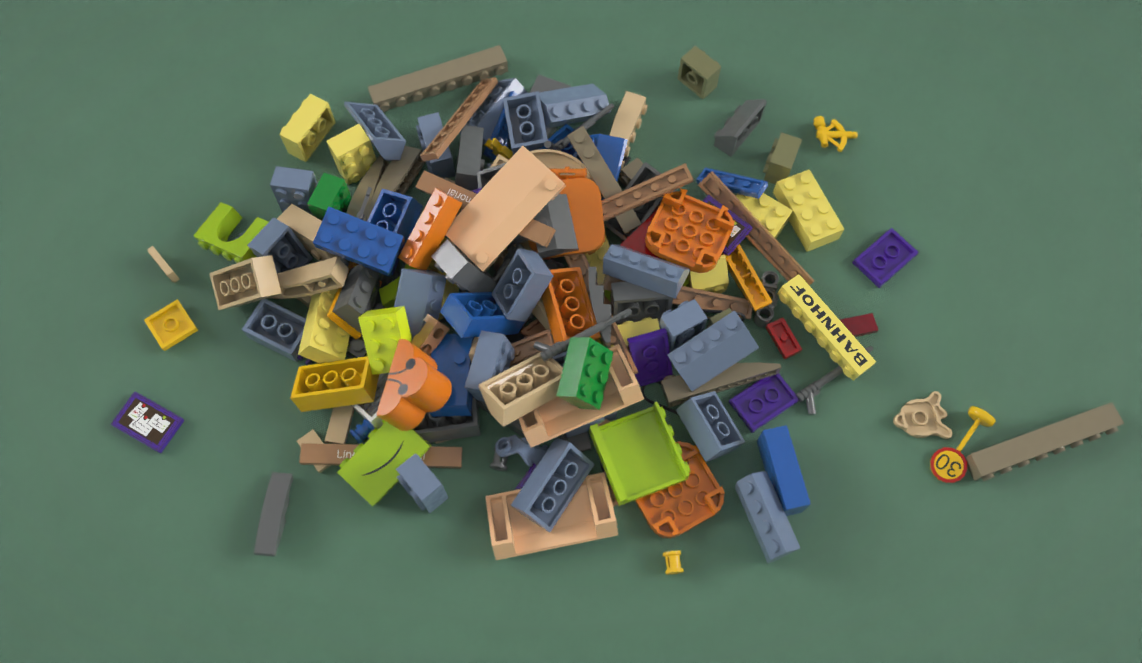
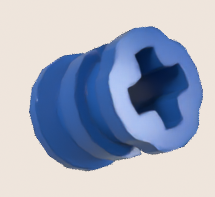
M364 419L361 425L358 424L356 430H350V433L359 443L364 444V440L369 439L368 435L375 428L367 419Z

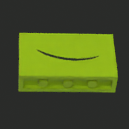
M382 420L384 424L379 429L375 428L368 435L370 439L365 444L360 443L353 452L355 454L351 459L347 457L339 465L341 469L337 473L371 506L377 505L399 481L397 479L399 473L396 468L415 453L421 458L432 447L415 430L401 431Z

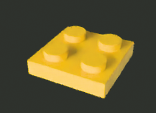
M178 299L144 319L164 351L198 331Z

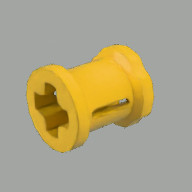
M676 550L663 553V557L666 559V575L684 572L680 563L681 551Z

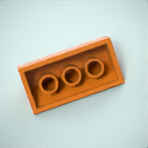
M436 187L398 258L409 266L419 270H427L433 259L431 256L439 248L463 203Z
M580 267L551 269L553 278L541 296L554 343L566 341L570 337L597 324ZM598 332L590 336V338L596 341L600 339L601 336Z

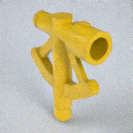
M817 116L813 119L814 127L818 130L816 137L821 142L823 148L829 146V141L838 147L837 150L839 152H842L847 143V138L855 139L858 137L857 132L845 131L843 126L835 119H832L831 125L826 127L823 116ZM833 127H834L835 129H837V131H829V130H831ZM832 138H841V143H837Z

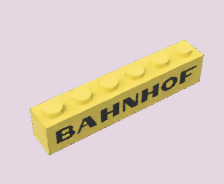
M799 274L780 288L777 294L781 302L791 309L792 314L799 318L804 324L805 329L812 333L817 339L818 344L826 349L830 354V358L839 364L843 369V373L851 378L852 381L876 363L873 357Z

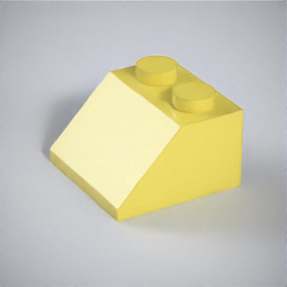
M725 254L721 255L715 268L707 273L690 271L686 278L690 282L689 287L719 294L725 292L729 284Z

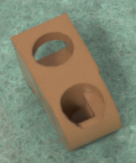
M427 314L424 319L426 323L421 331L414 336L412 344L430 355L449 331V328L430 314Z

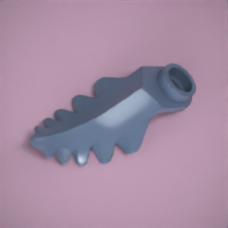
M517 435L502 437L495 444L496 453L500 457H507L518 453L530 467H532L533 462L537 466L549 449L547 445L542 447L536 445L531 448L526 437L520 438Z

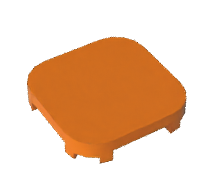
M588 178L561 180L565 183L566 187L559 194H567L579 250L543 259L551 260L550 258L575 254L591 255L601 248L603 242H605L601 194L599 187L594 181ZM528 240L532 251L538 253L536 243Z
M681 188L680 191L665 194L650 226H648L645 237L646 247L654 255L689 268L690 271L707 273L713 270L734 227L735 221L729 214V209L724 205L720 209L686 195L687 190Z
M681 441L675 442L679 443L682 449L681 457L683 461L688 463L690 468L689 477L686 481L635 500L650 528L656 535L662 538H674L713 517L719 512L724 503L725 492L723 487H720L696 445L693 446Z

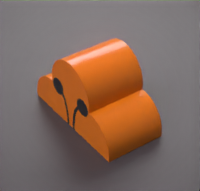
M399 339L376 416L401 431H409L421 423L426 412L437 411L446 404L452 391L451 381L447 376L438 371L437 363L432 357L410 341Z

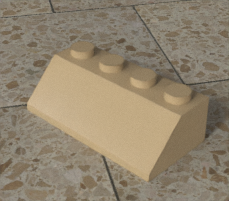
M540 353L479 384V389L490 414L504 427L557 397L563 367L553 358L544 362Z

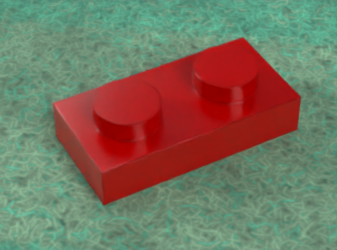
M783 317L766 325L767 332L784 360L802 351L801 346Z

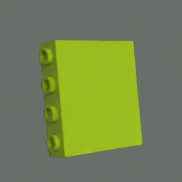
M654 402L653 407L607 424L589 426V434L619 506L684 482L689 477V465L681 457L682 449L679 443H675L673 439L674 431L670 424L667 425L665 410L662 406L659 407L658 402Z

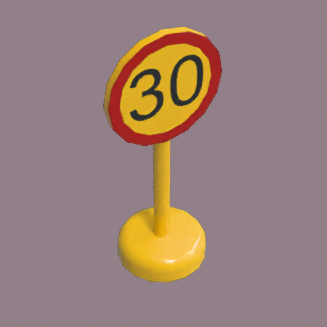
M971 406L968 410V415L975 422L957 449L944 447L932 455L930 469L938 480L944 483H954L960 481L965 476L967 461L961 453L962 449L979 424L985 427H992L996 422L995 418L985 410Z

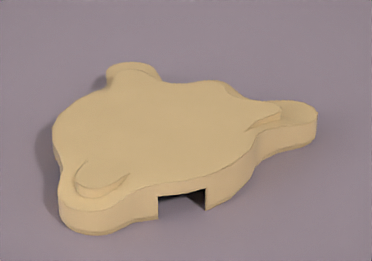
M938 391L932 392L924 399L910 400L901 408L899 414L893 418L894 425L912 437L926 438L929 436H939L943 439H949L952 436V430L941 422L942 419L947 417V412L940 406L942 397Z

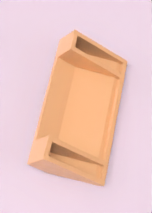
M522 146L454 218L446 236L478 268L486 272L498 259L499 254L550 200L553 201L566 185L529 150Z
M619 344L608 348L613 351V356L600 410L580 409L556 397L518 418L531 448L644 400L640 386Z
M605 472L587 475L551 532L546 531L511 506L521 489L485 496L491 543L496 560L618 536L616 518Z

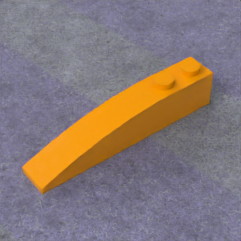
M739 244L729 256L725 255L727 269L754 311H757L772 304V300Z

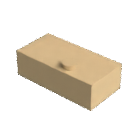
M293 204L277 218V220L290 227L305 249L317 260L320 258L326 260L338 257L316 248L313 244L322 223L320 219Z
M272 255L250 258L210 273L218 310L239 307L282 294Z

